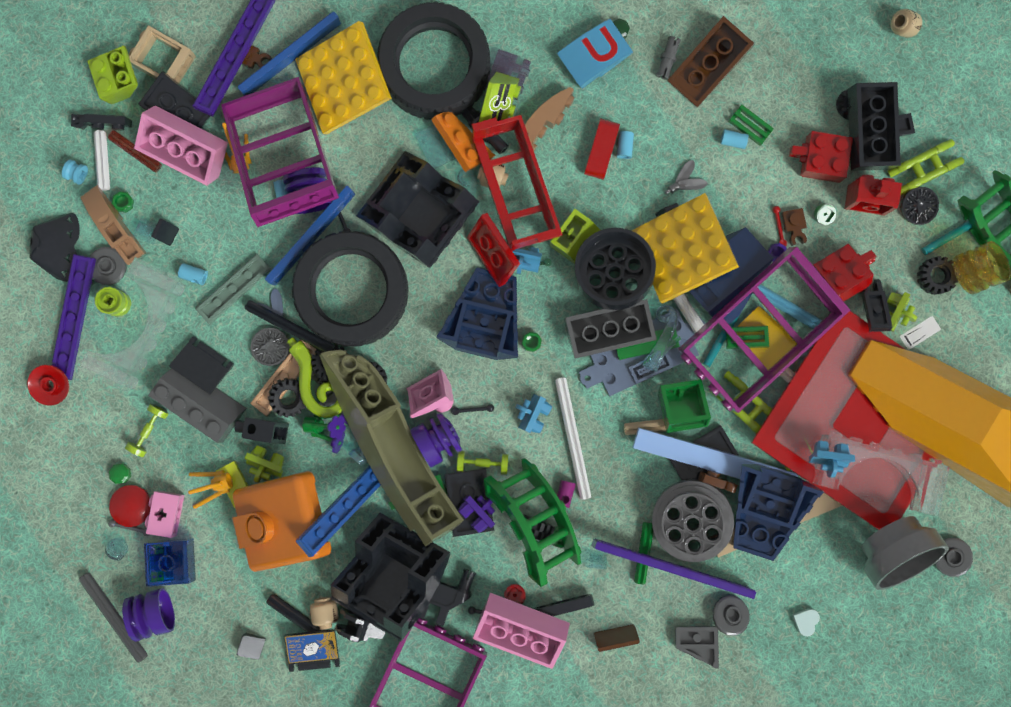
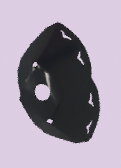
M63 214L35 225L31 231L30 259L51 276L64 282H68L73 254L77 255L74 246L79 239L80 227L76 214ZM69 216L71 217L70 220L72 221V223H70L69 221H67V219L69 218ZM73 230L71 233L72 237L70 238L67 232ZM68 254H70V263L65 259ZM68 270V272L65 273L66 276L64 277L62 271Z

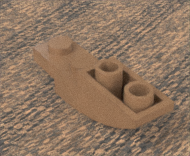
M569 87L552 96L526 122L525 127L534 152L537 148L535 143L538 137L542 139L547 131L545 125L553 129L555 124L560 125L565 116L562 112L565 107L570 108L575 99L572 96L573 88Z
M98 185L80 197L105 240L112 249H116L127 265L132 264L146 254L145 250L122 221V216Z

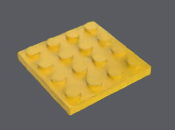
M358 21L295 59L322 134H329L392 99L363 22Z
M706 193L631 230L644 238L654 253L656 271L653 286L662 304L739 267Z

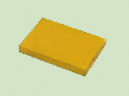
M760 306L737 326H768L769 348H749L768 370L796 345V342L783 327ZM741 332L736 334L738 336L764 335V332ZM743 340V342H764V340Z

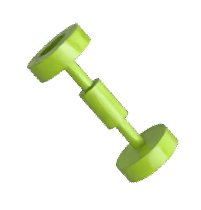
M151 403L147 410L154 415L150 422H146L140 433L139 441L137 444L127 442L125 446L126 450L139 457H144L147 453L140 446L154 428L153 423L157 416L166 419L169 414L166 410Z
M462 450L458 452L457 471H463L464 463L475 464L478 467L501 466V475H507L509 454H502V462H494L483 458L470 460L465 459V451Z

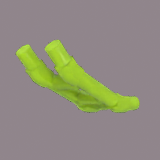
M952 139L901 163V166L888 170L891 178L911 167L916 174V179L901 187V195L964 164V159L959 157L943 165L938 156L939 153L955 145ZM930 158L935 169L925 174L920 163Z
M730 371L725 373L724 378L741 391L733 399L735 401L749 387ZM719 395L715 396L719 401H723ZM758 396L752 400L756 406L749 414L743 410L739 413L732 411L755 434H757L761 426L754 420L762 411L768 416L772 410Z

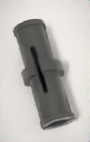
M675 36L668 37L665 51L660 56L661 63L656 76L658 78L662 76L661 79L664 80L669 79L672 65L677 59L676 52L681 39L677 38L675 40Z

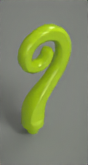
M294 337L287 341L291 347L289 352L299 365V391L304 405L313 414L322 418H332L339 415L342 409L338 400H336L334 405L324 407L313 398L311 394L312 358L310 352L302 341L297 342ZM330 382L321 384L317 389V398L322 403L327 400L326 392L333 391Z

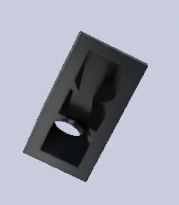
M246 417L244 421H236L235 432L242 433V438L271 444H286L289 424Z

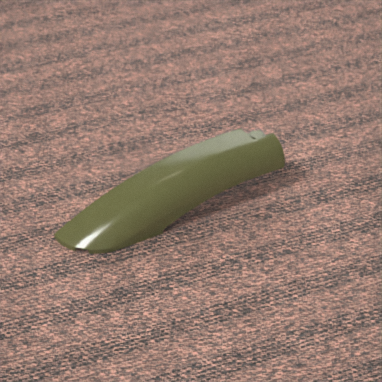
M343 350L321 353L320 357L349 427L379 483L410 531L415 530L424 545L427 546L456 528L464 520L429 468L410 432L400 408L401 404L377 369L360 355L347 354Z

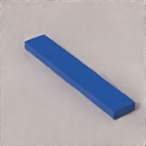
M331 12L239 84L238 89L244 96L254 93L296 58L341 24L337 14Z
M346 186L340 192L339 198L332 201L266 276L265 280L269 284L274 286L278 284L303 253L352 200L355 192L351 188Z
M370 465L298 537L296 542L308 557H313L381 486Z

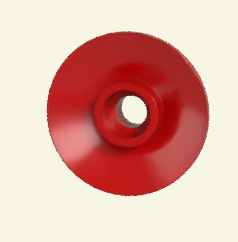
M38 366L28 377L27 386L29 393L40 404L47 406L56 405L62 402L68 395V378L56 366ZM50 380L53 382L54 387L50 385Z

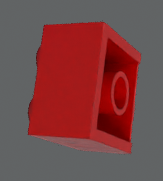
M811 131L806 136V141L802 146L793 145L790 147L789 157L800 159L799 162L802 163L800 176L840 183L847 178L853 137Z
M862 175L848 185L844 209L885 216L898 208L902 183L895 182V179L892 178L880 180L874 179L873 175Z
M848 243L816 262L813 266L844 302L872 284L874 274L870 270L869 265L875 262L876 255L872 250L862 255L857 254Z

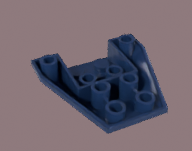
M746 227L726 235V239L739 267L689 291L711 317L716 315L762 273L774 259ZM753 292L723 318L728 324L741 314Z

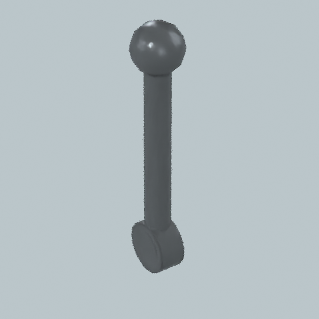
M114 519L108 522L111 528L116 526L143 533L144 536L150 535L146 534L147 528L125 527L115 522Z

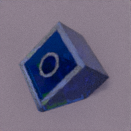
M194 538L144 543L146 587L189 584L196 580Z

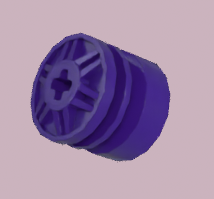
M320 167L303 168L282 177L283 183L286 184L284 189L287 193H292L327 180L325 179L324 169ZM332 201L296 214H307L325 210Z
M443 413L437 414L440 421L438 425L433 417L429 419L432 427L430 430L423 423L410 429L420 452L431 468L443 461L441 451L445 450L450 457L453 456L450 446L453 445L457 452L462 451L460 438L452 423Z
M164 588L149 591L145 596L138 594L135 597L131 596L124 599L122 607L123 621L126 631L133 641L137 642L144 638H150L153 633L158 636L174 630L175 613L171 598Z

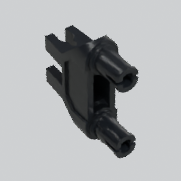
M464 568L460 582L456 587L440 582L419 618H425L431 603L441 607L436 624L444 626L449 610L471 598L470 588L476 572L471 571L467 579L469 569Z

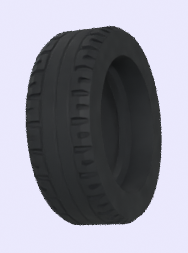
M442 2L420 3L419 5L407 8L395 16L381 36L377 61L393 102L398 104L399 108L410 113L412 116L417 118L424 117L426 120H431L442 112H452L457 116L462 114L466 108L473 106L474 102H477L483 94L490 75L489 45L484 31L480 29V25L464 10ZM429 30L446 31L454 34L464 43L469 55V68L464 80L454 89L440 94H426L413 89L403 78L400 70L401 51L404 45L419 33Z
M340 231L337 234L326 235L324 239L320 238L303 253V257L299 259L296 265V272L293 274L292 298L294 299V306L299 313V317L313 333L337 345L356 347L376 342L378 339H382L399 323L398 321L402 318L407 306L409 296L408 280L402 263L386 243L364 232ZM348 254L364 256L373 261L381 269L386 281V296L383 305L373 317L358 324H343L332 320L322 311L316 297V283L322 269L331 260Z

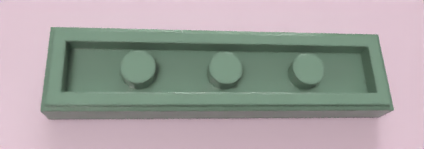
M256 254L195 310L211 325L272 269Z

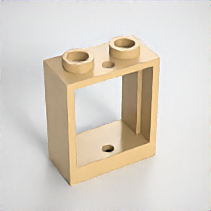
M148 25L146 30L140 34L137 45L129 52L131 64L156 79L159 73L143 65L142 62L157 39L179 52L167 74L180 83L194 61L195 54L191 49Z

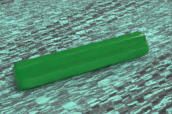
M643 522L638 551L649 556L654 531L653 525L650 522ZM637 562L634 578L636 584L644 585L646 583L647 565Z

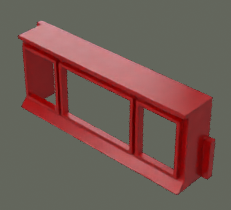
M518 115L500 121L492 118L472 124V140L507 244L511 250L514 251L518 248L562 236L563 234L522 116ZM514 130L521 152L490 160L483 139ZM524 159L539 205L508 214L493 167ZM542 212L548 231L517 239L511 220Z

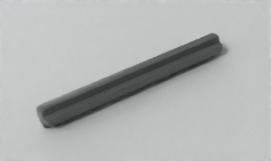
M89 572L79 578V582L136 662L143 661L148 654L139 641L135 642L129 637L122 617Z

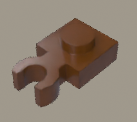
M251 46L241 65L253 69L254 65L257 64L261 68L264 66L262 64L263 60H271L272 58L267 53L259 55L260 49Z
M803 208L782 212L785 233L791 232L792 234L789 239L791 246L796 245V237H799L801 243L805 244L807 237L802 233V230L806 229L807 225Z
M708 470L707 473L700 471L698 476L700 481L733 493L736 492L738 485L719 478V473Z

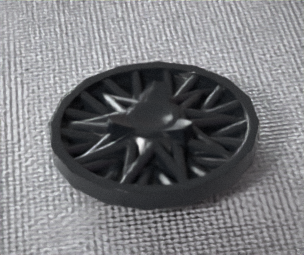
M917 187L909 190L904 195L901 202V211L908 222L914 225H924L936 217L939 211V200L933 190L927 187Z

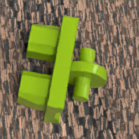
M891 292L887 303L896 307L894 313L889 312L892 332H894L901 317L903 319L900 324L903 326H907L909 321L916 322L918 318L913 314L914 306L910 305L908 310H905L910 300L911 294L904 292L901 295Z
M256 445L251 454L247 452L245 459L246 464L252 466L249 473L255 475L254 481L259 483L262 478L269 480L271 475L281 478L285 460L284 456L274 453L271 460L267 461L264 459L267 450Z

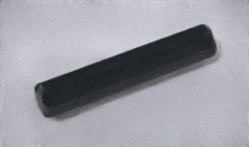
M271 594L267 599L266 603L305 632L321 631L319 626L312 624L311 619L276 594Z

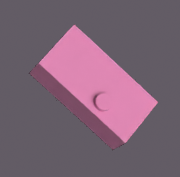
M153 106L141 114L134 149L207 186L220 176L228 142L157 106Z
M490 593L479 617L473 639L553 669L566 643L570 623Z

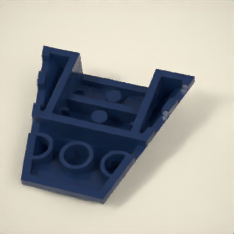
M476 268L436 338L457 351L493 360L518 358L517 277L511 276L505 285L499 287L488 270Z
M742 464L733 548L774 561L789 541L790 535L794 530H797L806 513L810 512L814 502L818 497H821L824 491L800 477L760 464Z

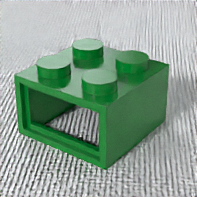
M702 380L660 385L658 397L666 433L708 427L711 415Z

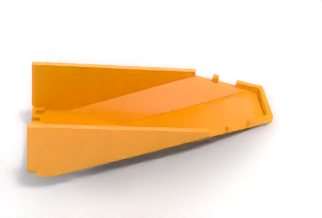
M870 340L848 376L861 393L866 394L870 399L875 411L881 413L888 422L887 426L1005 506L1011 507V397L934 357Z

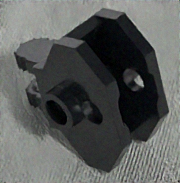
M341 608L340 613L344 614V618L348 619L347 625L336 624L334 629L339 635L353 642L367 641L368 637L383 639L386 635L384 631L346 608Z

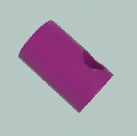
M561 480L557 496L559 500L563 501L566 508H570L576 483Z

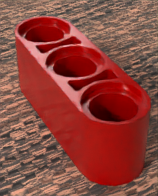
M600 119L584 175L604 180L620 127L619 123Z

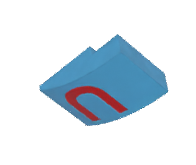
M608 19L571 42L557 54L575 81L583 89L596 78L602 77L630 56L633 51L612 20Z

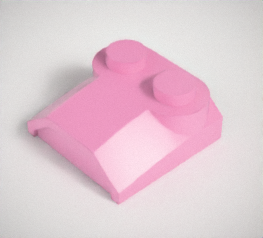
M442 369L406 388L409 397L410 416L412 418L433 410L439 413L446 412L451 409L454 402L451 384Z

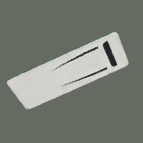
M931 316L902 334L900 338L907 349L910 350L940 331L941 328L934 317Z

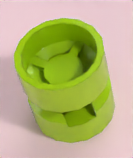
M104 287L96 294L95 305L102 313L121 317L130 310L131 299L123 291L112 287Z

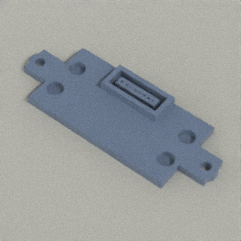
M678 309L652 320L655 331L675 327L680 347L695 334L689 323L683 322ZM695 345L689 349L695 357L699 355ZM678 348L618 360L615 349L590 355L594 365L579 372L580 381L585 385L586 389L603 382L610 397L684 361L680 357L682 353ZM586 375L590 376V381H585Z

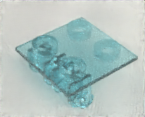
M434 124L415 133L429 164L434 169L456 159Z

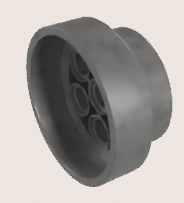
M688 479L676 482L662 492L653 510L652 525L657 541L666 552L683 561L701 562L715 557L727 546L734 529V517L729 501L717 487L697 479ZM689 496H694L697 498L698 503L696 506L690 507L686 504V499ZM707 507H715L717 514L713 517L707 516L705 514ZM670 508H677L680 515L677 518H671L667 511ZM696 518L699 521V525L696 528H690L687 525L688 519ZM715 528L719 534L715 538H709L706 535L707 530ZM672 529H677L680 531L681 536L678 539H672L669 536V532ZM693 539L698 540L700 547L698 549H691L688 546L689 541Z
M908 516L888 524L871 535L863 543L861 549L868 558L864 571L877 590L888 589L917 576L934 565L947 553L949 547L935 528L922 527L915 516Z

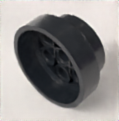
M624 228L600 230L583 242L576 255L575 277L577 285L584 297L600 308L607 310L630 308L645 298L654 282L656 271L654 253L646 240L631 230ZM616 251H619L623 254V256L621 258H615L612 256V254ZM601 259L604 263L601 266H596L593 264V261ZM636 263L640 268L638 270H631L628 266ZM612 271H618L620 276L612 278L609 274ZM597 278L601 283L598 286H593L590 281ZM634 283L637 288L635 290H628L626 285ZM609 291H615L618 295L615 298H609L606 294Z

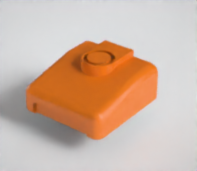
M305 471L242 487L234 491L233 500L237 516L232 517L239 549L245 548L248 565L252 571H263L328 556L331 553V544L327 541L313 557H308L296 542L298 537L322 514L315 487L316 481L312 472Z

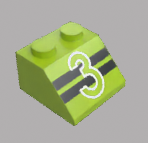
M500 72L494 74L488 84L479 122L492 118L500 121L514 116L516 106L513 105L514 98L518 99L521 91V86H518L519 78Z

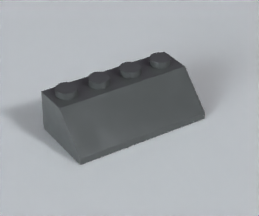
M647 299L641 300L636 305L627 309H601L564 319L568 340L575 359L657 340Z
M172 368L158 380L148 395L216 443H223L234 428L236 421L241 418L247 409L218 388H215L211 394H208Z

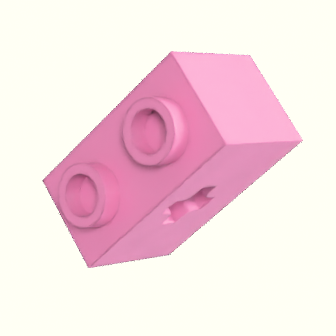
M155 491L149 500L151 510L150 515L145 520L146 534L168 538L176 537L185 495ZM163 510L164 513H167V516L164 517L160 514V511Z

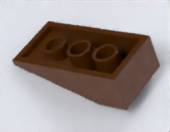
M723 16L667 81L696 107H699L755 44Z

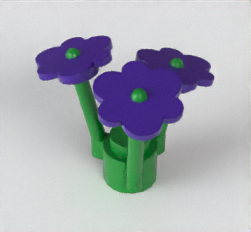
M343 412L333 416L332 421L328 424H324L322 420L328 418H322L315 414L314 417L306 416L302 424L303 431L311 433L312 437H318L331 442L332 452L338 454L345 437L344 431L346 426L344 422L349 426ZM324 428L328 429V431L330 432V437L323 435L320 432H322Z

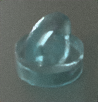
M120 538L111 539L105 548L106 555L116 561H121L128 552L127 543Z

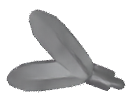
M694 160L684 164L675 183L668 186L665 194L674 193L679 189L699 190L707 186V181L703 179H688L695 168Z

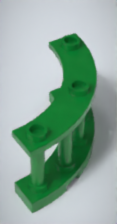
M994 170L992 172L994 185L975 200H971L963 195L957 201L963 219L965 221L968 219L972 225L969 231L975 241L998 268L1003 266L1010 273L1008 277L1011 279V254H1008L1000 243L1011 234V224L996 236H993L988 228V223L1006 208L1011 214V177ZM998 192L1002 202L983 216L981 205Z
M523 458L521 459L522 471L502 482L495 480L491 475L484 478L485 494L501 513L506 512L511 519L509 525L517 540H522L526 549L522 553L526 562L528 576L542 587L548 583L547 573L549 569L568 558L577 565H580L581 548L578 545L572 524L566 513L565 504L562 500H559L550 484L539 472L537 466ZM524 479H527L535 487L517 498H511L505 490ZM541 495L549 508L526 519L519 506ZM553 516L559 530L539 542L536 541L531 531L532 527ZM562 539L564 551L544 562L541 555L542 549Z

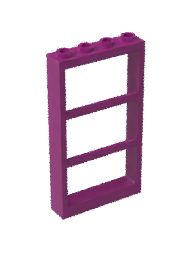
M299 77L221 104L249 213L257 227L339 198L309 102ZM302 98L309 122L241 146L235 121ZM312 130L319 155L250 179L243 153L301 132ZM322 162L327 180L257 205L253 186Z
M789 247L679 347L678 350L682 353L680 355L681 359L687 365L691 363L696 369L694 371L696 376L702 381L706 380L709 384L707 388L715 396L719 395L723 400L721 404L729 412L732 410L739 413L841 320L850 309L798 247ZM786 261L830 312L803 339L758 288L761 283ZM752 292L796 342V345L769 370L723 319ZM717 324L724 329L763 374L735 401L689 350Z
M419 618L414 627L479 657L463 693L396 662L410 633L409 631L404 639L399 642L369 707H380L376 704L392 669L458 699L459 702L456 707H464L486 660L487 652L484 651L485 648L477 643H473V645L466 643L464 637L458 634L452 636L446 633L447 630L439 625L433 627L427 624L428 621L426 619Z

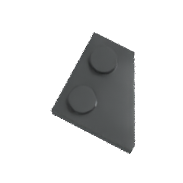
M675 626L676 649L719 669L718 628L716 626Z

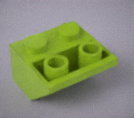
M123 45L87 61L99 99L109 104H115L131 97L138 83L126 46Z
M574 209L560 228L563 235L552 239L549 246L575 264L576 255L583 242L592 234L600 231V229L592 220Z

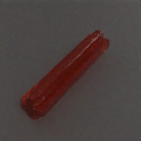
M115 130L110 132L108 139L153 172L157 173L161 169L162 164L159 161L134 149L135 144Z

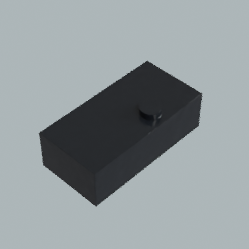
M898 82L854 84L847 89L849 137H853L850 153L851 171L891 170L901 166Z

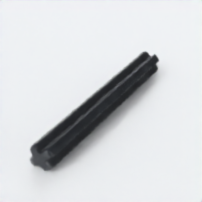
M252 300L247 301L245 310L323 352L335 350L336 346L333 343Z

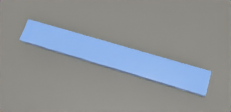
M638 427L632 446L634 449L740 479L742 464H760L798 477L793 471H787L786 469Z

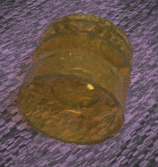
M993 241L977 246L974 250L970 249L958 254L953 260V268L960 285L966 292L972 295L987 290L989 286L995 287L1005 283L1011 277L1008 259L1001 247Z

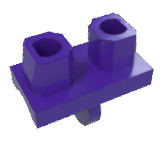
M466 495L463 498L464 502L457 511L465 519L474 511L478 518L470 525L477 533L482 532L487 527L492 528L495 525L492 519L484 512L487 510L490 515L495 512L491 507L493 502L489 498L485 500L480 495L477 498V501L481 504L480 506L471 496Z

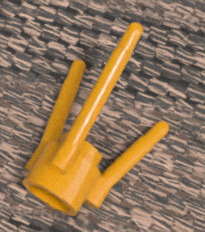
M222 123L227 141L233 154L230 159L226 152L224 158L226 159L230 170H233V172L237 174L239 173L236 164L233 148L231 145L226 123ZM244 134V145L249 143L248 134ZM246 152L244 158L247 169L249 170V165L252 164V162L250 159V152Z
M224 470L189 473V476L214 478L211 479V484L189 490L188 494L209 489L218 491L193 505L194 509L222 494L229 493V489L233 487L231 475L225 473Z

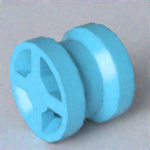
M70 159L63 166L62 178L66 180L72 179L74 183L80 185L87 176L88 167L83 164L78 165L74 160Z

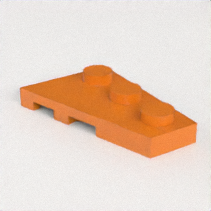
M442 112L431 119L465 172L481 165L472 140V132L452 112ZM486 146L491 160L496 155Z

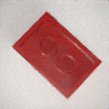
M488 213L480 216L467 238L500 287L506 284L520 265V262Z

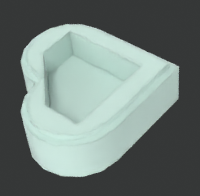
M805 609L792 614L799 633L803 636H811L815 632V625L820 620L817 611Z

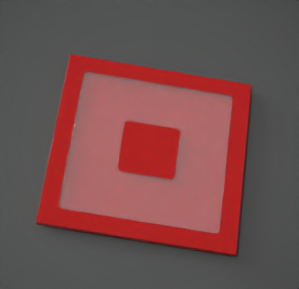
M849 311L814 343L751 443L807 482L823 490L826 495L877 530H880L888 524L901 519L937 459L887 426L888 422L881 413L875 411L870 399L866 394L861 393L848 376L870 340L905 349L882 332H869L867 322ZM826 441L829 443V452H834L836 444H848L850 454L855 455V462H850L848 467L844 468L843 473L837 472L834 478H830L825 470L820 469L821 464L809 463V456L814 453V444L816 442Z

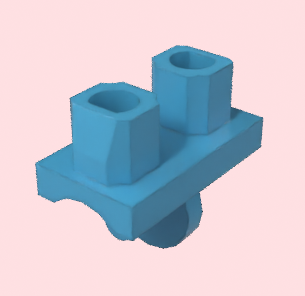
M530 247L528 250L518 248L513 251L520 262L516 274H521L522 269L538 273L542 256L538 248Z
M533 394L531 401L525 399L523 406L516 404L515 408L520 410L517 418L522 420L518 428L529 433L531 431L541 433L544 423L537 420L538 415L542 413L548 416L552 406L545 401V398Z
M826 441L816 442L814 444V453L809 456V463L821 464L820 469L825 470L830 478H834L837 472L843 473L844 468H847L850 462H855V455L850 454L848 444H836L834 452H829V443Z

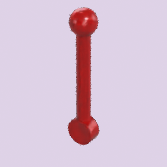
M774 206L772 211L775 213L780 238L778 243L787 246V241L783 237L779 216L780 207Z

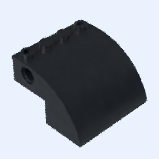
M404 151L356 217L403 252L431 268L443 250L450 244L457 231L462 228L469 215L474 212L479 201L465 187L443 177L427 161Z
M380 512L355 540V557L332 582L331 600L401 642L417 622L435 593L446 569L450 552L433 542L425 546L416 532L410 531L409 528Z

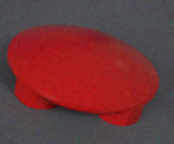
M126 485L116 490L109 503L110 514L115 522L125 527H134L145 522L151 510V507H149L150 497L147 490L135 485Z

